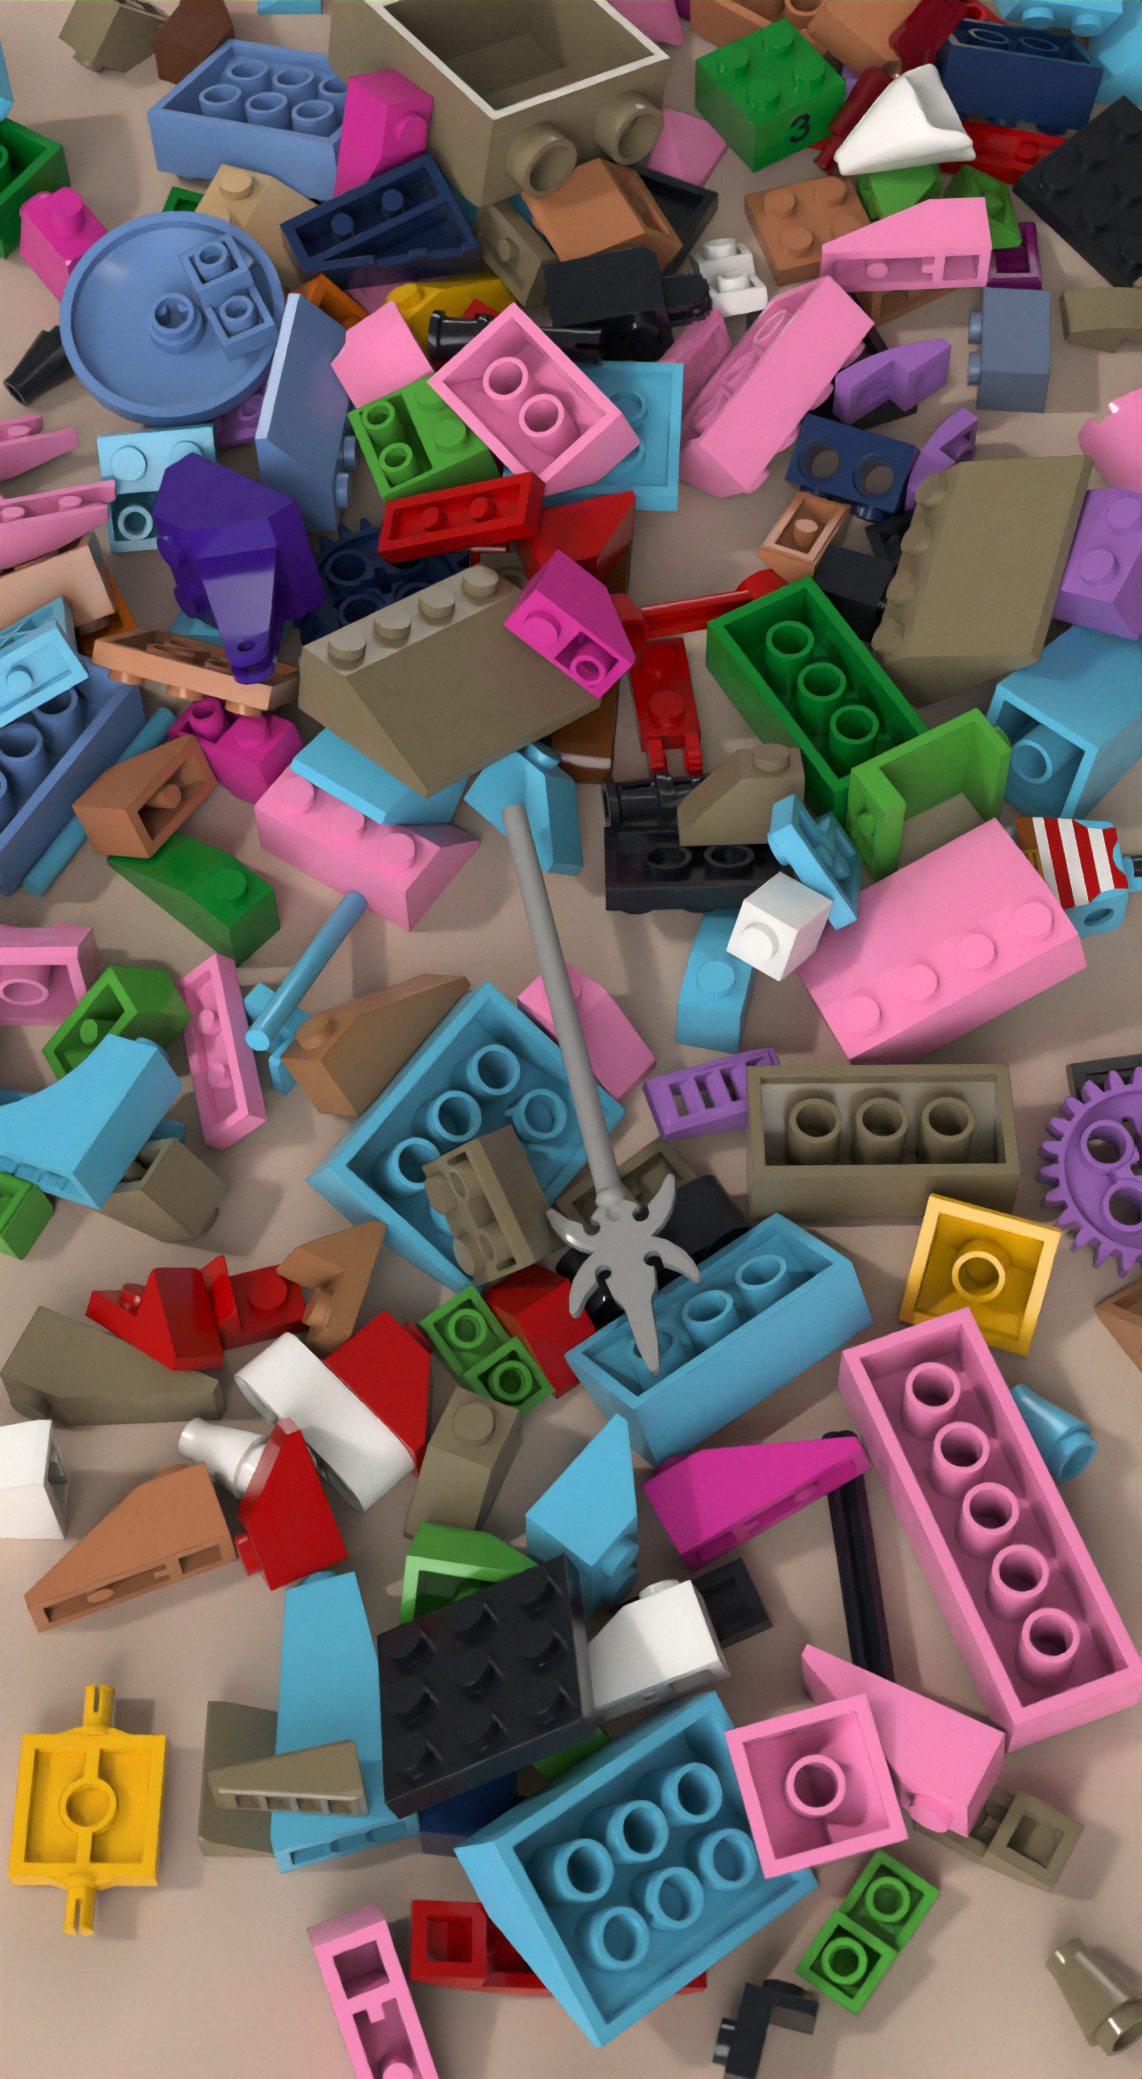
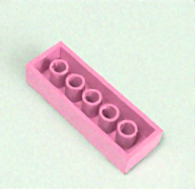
M969 1307L842 1351L837 1387L995 1729L1005 1733L1006 1754L1137 1705L1142 1693V1661Z

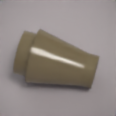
M1073 1938L1067 1941L1049 1957L1045 1967L1058 1983L1090 2046L1100 2045L1108 2056H1114L1129 2048L1142 2037V1992L1092 1953L1080 1938Z

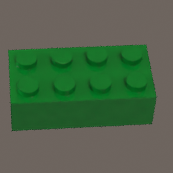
M810 575L707 622L705 667L762 744L776 743L787 748L800 747L805 775V802L817 817L831 811L842 828L845 829L851 769L930 729Z

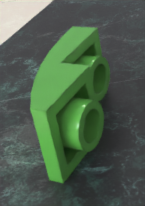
M473 1284L414 1325L426 1337L435 1355L461 1388L518 1409L520 1416L556 1391L518 1336L509 1337Z
M878 1848L839 1909H834L794 1972L857 2017L900 1957L936 1903L941 1892Z

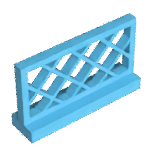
M62 595L0 631V728L89 678V669L76 648L72 609Z

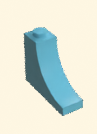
M108 1033L99 1046L79 1066L62 1079L27 1098L1 1105L0 1171L33 1182L44 1192L101 1210L184 1087L168 1064L170 1058L167 1052L155 1042L143 1037H138L133 1041Z

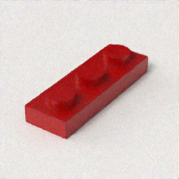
M531 471L387 501L377 553L390 564L537 536L545 482Z

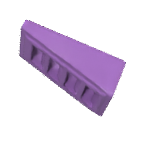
M767 1047L749 1050L646 1080L642 1089L661 1140L669 1141L746 1129L747 1066H781L775 1049ZM727 1088H734L738 1100L732 1102ZM707 1091L712 1108L706 1109L700 1092ZM682 1095L689 1112L688 1115L680 1116L673 1096Z

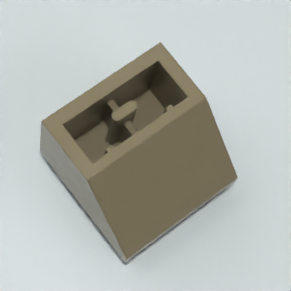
M511 1124L467 1142L421 1166L427 1177L424 1183L427 1197L436 1212L445 1216L455 1238L453 1240L455 1258L466 1274L472 1275L477 1287L534 1264L567 1246L556 1234L546 1215V1211L550 1209V1206Z

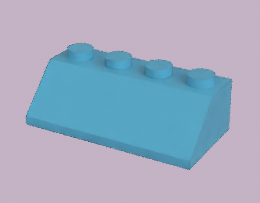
M776 1212L696 1265L702 1276L700 1283H694L684 1275H681L657 1292L653 1308L661 1348V1373L658 1376H652L644 1362L626 1313L564 1354L565 1359L608 1422L616 1413L628 1421L631 1449L656 1469V1467L671 1457L687 1454L690 1449L728 1423L737 1420L745 1411L780 1387L792 1382L803 1371L832 1351L843 1347L851 1338L874 1323L851 1260Z

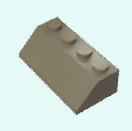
M1009 1064L747 1066L746 1174L749 1219H767L776 1212L787 1219L924 1217L931 1193L1012 1215L1021 1170Z

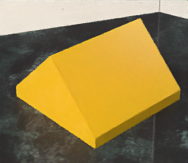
M931 1193L897 1320L917 1325L969 1307L987 1346L1027 1357L1062 1229Z

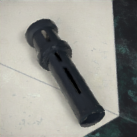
M434 310L430 318L428 330V353L430 360L441 363L445 357H454L496 317L491 313H482L476 319L456 318L447 316L444 310ZM538 326L573 363L602 365L605 350L583 349L581 344H605L603 328L586 329Z
M663 770L653 771L651 778L615 782L612 776L603 777L601 780V796L606 827H620L621 824L656 820L660 826L669 825L670 821H675L676 806L711 773L671 777L669 772L664 773Z

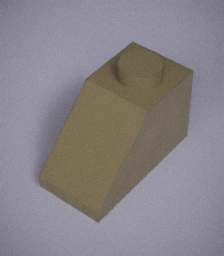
M76 0L58 38L76 51L73 58L84 67L101 73L104 67L126 73L154 54L152 51L154 32L170 16L152 2L146 0Z
M766 743L754 749H738L676 806L679 845L769 844L767 834L770 832L773 804L795 793L804 805L805 775L800 747L787 748L781 744Z
M176 1138L153 1140L145 1143L102 1209L88 1208L162 1242L197 1239L215 1223L219 1215V1208L217 1206L230 1186Z
M458 1386L455 1387L427 1446L404 1527V1537L413 1540L421 1522L476 1531L482 1530L522 1444L520 1411L518 1409Z

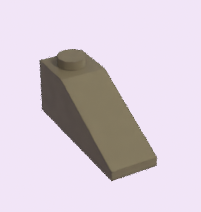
M40 1305L0 1371L11 1406L31 1420H47L49 1417L68 1426L191 1421L197 1417L204 1420H220L226 1410L219 1380L196 1370L172 1371L128 1342Z

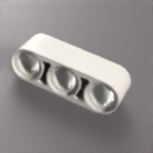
M285 1332L234 1375V1380L241 1393L273 1428L276 1422L290 1417L301 1430L316 1472L359 1513L366 1512L415 1469L414 1461L401 1441L291 1333Z

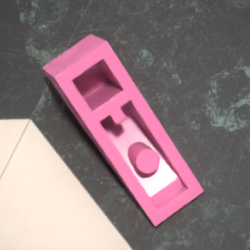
M985 197L929 199L822 245L819 278L830 275L845 292L986 287L992 242Z
M807 1644L801 1654L804 1689L818 1706L866 1692L900 1807L906 1809L912 1819L929 1830L943 1833L949 1829L968 1838L1004 1767L1005 1733Z
M377 1902L306 1928L357 2079H439L388 1926Z

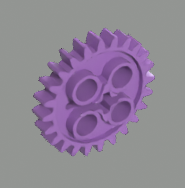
M1142 1067L1135 1068L1128 1085L1123 1083L1115 1070L1110 1071L1104 1080L1105 1092L1092 1081L1088 1080L1085 1082L1080 1090L1083 1103L1068 1096L1060 1107L1067 1120L1052 1117L1045 1129L1057 1141H1043L1037 1152V1155L1044 1160L1054 1163L1040 1168L1035 1176L1036 1182L1054 1186V1189L1048 1192L1040 1202L1042 1208H1061L1063 1213L1053 1227L1060 1228L1062 1231L1073 1228L1078 1233L1069 1249L1073 1253L1083 1249L1088 1244L1096 1248L1092 1264L1096 1269L1109 1256L1117 1258L1118 1277L1121 1278L1127 1275L1134 1263H1140L1142 1269V1175L1134 1176L1132 1173V1169L1137 1162L1142 1169ZM1123 1120H1129L1132 1123L1135 1131L1134 1143L1128 1130L1122 1126L1121 1122ZM1097 1139L1108 1142L1116 1151L1117 1161L1107 1164L1097 1161L1088 1151L1087 1142ZM1122 1200L1131 1204L1138 1213V1224L1127 1226L1117 1222L1109 1211V1202Z

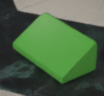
M962 164L944 191L942 199L985 197L992 249L1017 248L1022 242L1007 183L967 164Z

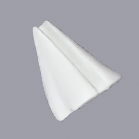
M926 64L902 74L887 86L838 148L834 155V160L839 165L841 175L850 176L942 162L973 161L976 159V154L972 147L973 141L962 126L959 116L944 89L937 68L932 64Z

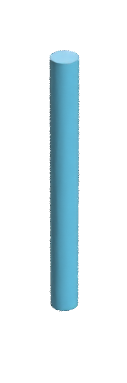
M159 707L114 765L160 746L168 735L167 730L177 720L174 713L167 708ZM76 814L23 879L22 886L30 894L42 897L88 838Z
M355 891L345 894L246 1033L245 1040L252 1049L256 1051L268 1049L366 909L367 902L363 895Z

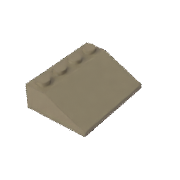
M1087 455L962 461L939 473L929 475L920 484L915 495L917 504L910 528L901 541L902 554L897 571L886 591L888 601L882 621L871 641L873 649L871 655L909 704L920 709L1040 660L1094 465V460Z
M478 563L303 646L298 708L427 799L600 708L602 697L597 699L503 626L522 590L498 575L494 570L482 563Z

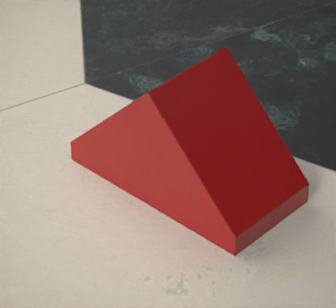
M534 1263L515 1271L480 1296L509 1337L518 1336L553 1389L555 1388L556 1391L552 1395L559 1399L581 1383L569 1367L564 1354L597 1331L585 1308L579 1318L571 1316L569 1312V1294L572 1287L570 1280Z

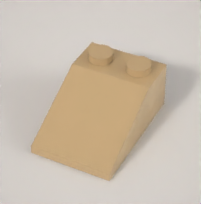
M222 164L195 212L218 217L235 225L251 236L272 261L279 276L284 296L303 285L284 249L280 224L318 205L272 176Z

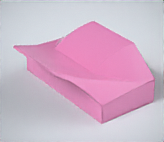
M393 300L346 331L345 345L330 364L356 409L437 372Z

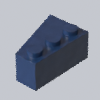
M430 152L280 224L284 249L302 284L322 273L343 291L481 271V248Z

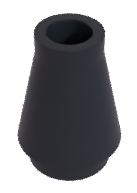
M55 325L49 332L41 330L16 368L3 381L5 388L11 396L25 407L37 397L75 376L62 344L60 326Z

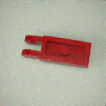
M683 637L646 641L634 653L636 659L627 670L640 749L641 752H646L650 778L653 771L663 770L664 773L668 772L667 759L663 750L683 748V764L688 776L702 775L701 731Z

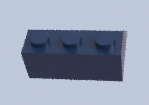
M963 18L938 50L934 65L939 72L944 89L960 120L967 119L968 114L986 116L987 121L1009 128L1016 127L1018 121L1036 124L1035 126L1039 130L1054 135H1065L1067 129L1079 131L1089 122L1104 68L1073 35Z

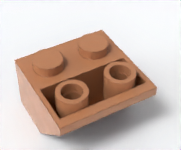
M596 158L576 166L567 181L558 190L542 198L530 197L524 191L521 193L522 198L533 214L531 218L533 225L546 236L556 253L555 255L559 258V262L644 245L657 254L662 272L683 247L682 242L638 172L616 163Z

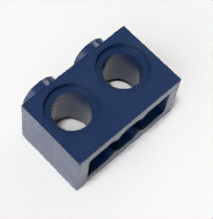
M806 413L785 481L793 488L799 489V491L827 500H836L852 505L850 515L865 521L878 523L885 520L886 516L894 517L904 513L909 478L921 451L916 445ZM823 451L837 452L839 464L836 471L827 478L814 477L812 474V463L815 457ZM877 467L891 468L894 475L891 487L883 494L872 495L867 493L865 482L868 474Z

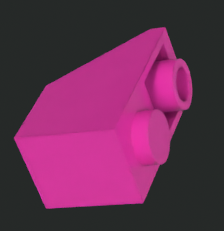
M559 549L527 582L503 623V626L597 699H600L633 665L636 659L606 586Z
M204 694L203 700L193 701L167 732L171 740L184 735H195L216 780L234 797L255 805L292 763L293 758L305 748L297 728L293 722L263 711L260 717L233 713L225 709L226 700Z

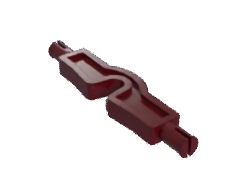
M922 0L916 9L890 35L889 47L894 50L903 66L899 76L926 64L935 65L936 53L967 13V8L961 3L963 0ZM871 66L862 72L845 103L827 126L833 136L817 158L813 160V163L830 176L838 166V163L834 160V155L880 94L896 79L883 72L881 68Z

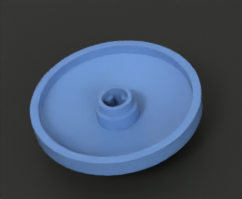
M167 211L144 215L114 228L96 241L85 252L73 269L63 292L59 315L60 334L66 356L84 389L98 403L114 414L136 423L156 427L203 423L230 412L250 398L270 375L277 341L228 362L187 278L178 255L230 232L279 333L286 306L282 285L272 261L251 236L235 225L218 217L191 211Z

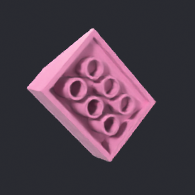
M996 817L860 891L858 920L835 930L827 919L815 953L801 963L794 971L848 1065H903L917 1061L1088 966L1079 934L1049 886Z

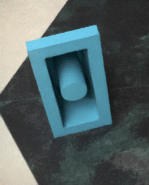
M535 741L484 768L463 799L506 837L501 812L510 805H523L526 808L540 867L547 873L577 876L583 867L575 780L557 766L561 761L560 756L545 744Z

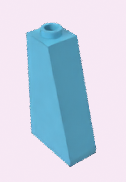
M336 1571L315 1573L304 1578L299 1586L286 1589L275 1755L348 1739L355 1741L369 1815L348 1816L272 1811L270 1840L280 1873L420 1835L417 1813L399 1820L384 1803L378 1659L355 1571L342 1575Z

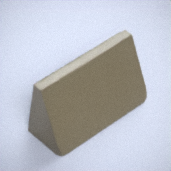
M208 1701L198 1826V1844L203 1856L275 1857L270 1840L272 1811L217 1808L209 1787L207 1772L211 1771L212 1768L275 1755L278 1712L225 1701Z

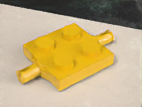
M96 1684L85 1687L82 1727H76L59 1734H22L8 1878L12 1885H53L67 1891L65 1920L62 1932L72 1936H78V1928L83 1936L94 1934L95 1928L93 1926L97 1891H103L114 1886L159 1885L169 1741L166 1735L128 1734L111 1727L115 1688L100 1684V1694Z

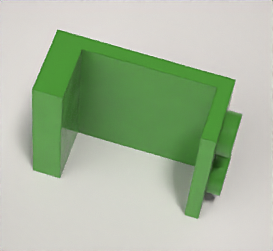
M978 707L851 769L845 832L862 855V865L876 883L898 870L904 821L961 793L965 795L985 822L994 817L1000 821L1010 759L1012 757V747L1005 732L997 725L992 726Z

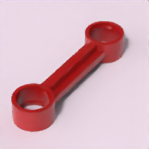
M765 569L752 574L735 591L640 607L636 606L629 595L612 594L610 597L632 650L635 653L648 639L706 630L707 622L789 584L773 569Z

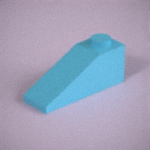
M721 908L704 913L691 949L677 1003L676 1043L730 1054L739 1053L759 971L757 968L726 951L741 908Z

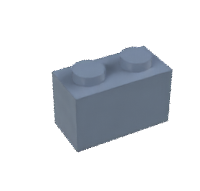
M983 287L981 309L970 310L968 325V344L978 345V352H969L967 366V386H977L976 410L1044 413L1050 378L1051 291Z

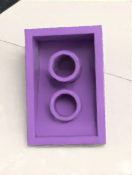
M1117 487L1086 490L1051 618L1137 641L1142 632V493Z

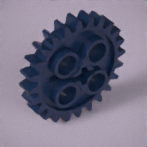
M361 518L360 532L354 534L343 525L338 526L339 540L334 542L329 538L321 536L318 538L320 554L312 552L327 602L304 617L293 620V627L299 629L302 646L469 568V553L467 550L450 552L390 564L377 553L383 520L380 528L373 529L366 518Z

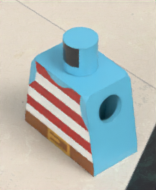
M1027 816L1013 817L1010 837L1049 886L1078 932L1079 937L1099 934L1120 927L1123 924L1129 893L1142 892V854L1121 855L1116 827L1108 821Z

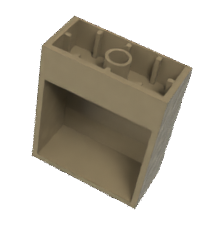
M333 0L328 63L332 70L348 86L349 76L395 69L433 97L427 145L423 155L430 152L438 168L443 171L453 187L464 198L478 207H485L520 194L523 191L533 198L548 196L567 181L574 167L596 158L607 161L613 159L619 165L634 164L643 159L654 148L662 134L664 117L661 112L670 57L606 0Z

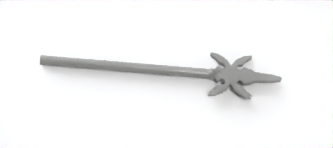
M519 804L510 805L503 809L501 815L597 1194L595 1204L598 1209L593 1213L590 1220L593 1226L600 1227V1231L595 1235H587L583 1224L565 1218L554 1209L546 1211L554 1231L566 1244L580 1252L591 1254L581 1265L573 1279L569 1294V1312L573 1318H579L587 1300L599 1287V1273L604 1270L611 1271V1276L605 1280L615 1303L626 1311L637 1347L651 1375L658 1376L661 1373V1348L653 1308L658 1292L657 1271L655 1266L646 1264L647 1260L652 1256H658L661 1258L665 1268L679 1272L697 1284L702 1281V1276L693 1259L682 1248L666 1239L656 1237L665 1227L674 1210L677 1187L676 1178L673 1174H668L665 1177L659 1192L647 1205L649 1209L648 1218L644 1221L635 1220L636 1215L641 1210L637 1204L627 1200L628 1194L622 1188L526 808Z

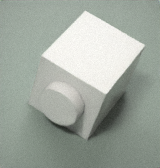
M779 872L744 899L726 951L780 982L815 953L834 901Z

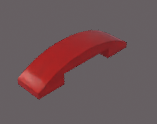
M412 1900L410 1903V1980L471 1991L554 1997L488 1916L482 1903ZM707 1970L674 1995L704 1992L707 1989Z

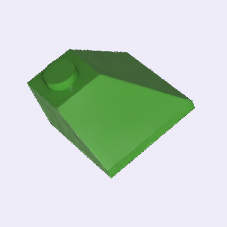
M421 1522L406 1555L399 1625L539 1564L489 1532Z

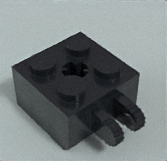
M644 245L543 265L552 327L603 328L605 344H581L583 349L605 350L603 361H656L675 342L673 328L690 325L694 321L700 323V320H706L705 318L710 316V311H713L709 284L702 274L697 275V272L695 274L689 272L686 276L678 274L662 278L657 254Z

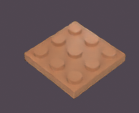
M149 626L95 640L90 664L109 668L108 678L121 683L143 686L145 679L168 684L166 693L171 696L191 701H202L204 694L226 700V710L251 717H260L262 710L276 711V707L290 705L291 701L299 697L300 674L299 666L277 661L276 669L269 678L259 683L245 685L234 680L231 665L225 654V648L219 645Z

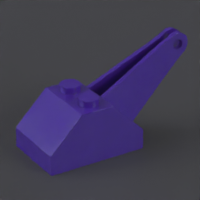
M192 452L167 467L164 471L152 511V516L160 536L156 540L157 548L164 561L171 568L177 585L174 589V596L181 610L192 619L197 618L219 630L227 660L231 665V671L237 683L245 685L259 683L269 678L276 669L285 621L304 617L327 602V597L296 500Z

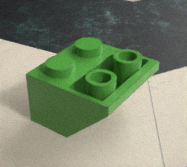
M435 373L347 413L385 504L390 500L502 478L491 450L427 383Z

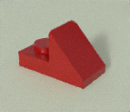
M225 1255L214 1258L200 1270L204 1277L223 1351L279 1338L285 1332L296 1334L309 1330L310 1326L302 1323L306 1307L301 1286L276 1273V1269L280 1264L229 1276Z
M157 1267L151 1271L146 1286L127 1283L123 1285L122 1290L92 1291L85 1316L172 1371L221 1369L225 1356L204 1277L197 1268Z

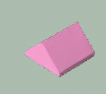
M866 1692L724 1732L765 1879L830 1864L909 1839Z

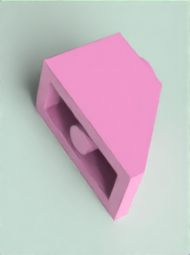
M565 961L595 1081L620 1104L656 1067V1058L609 992ZM539 975L517 997V1008L559 1047L542 975Z

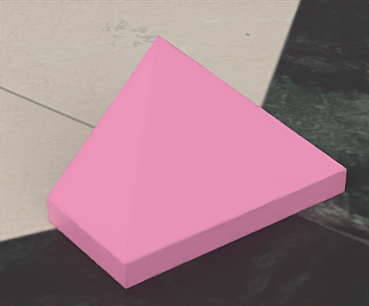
M665 108L663 131L657 144L652 149L646 168L703 188L730 146L707 120Z

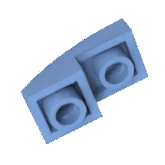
M230 232L178 255L187 278L228 362L278 340L279 333L276 324L254 284L250 270Z

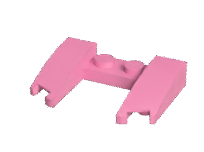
M39 414L1 420L0 481L18 476L79 447L78 432L74 428L67 426L55 432L39 434L44 429L43 416ZM112 479L10 499H4L0 494V570L17 566L53 552L108 522L110 519L109 505L105 504L116 500V482Z

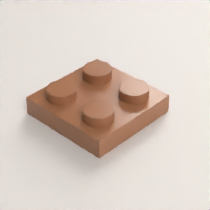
M841 173L744 196L745 215L777 286L819 277L822 245L871 224L849 176H843Z

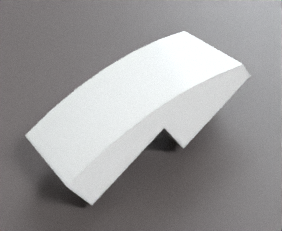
M719 238L705 242L703 250L689 253L693 273L697 272V275L702 274L703 278L707 279L710 297L713 302L712 308L720 309L723 318L764 310L768 305L767 288L755 275L753 254L743 243L736 244L734 238Z

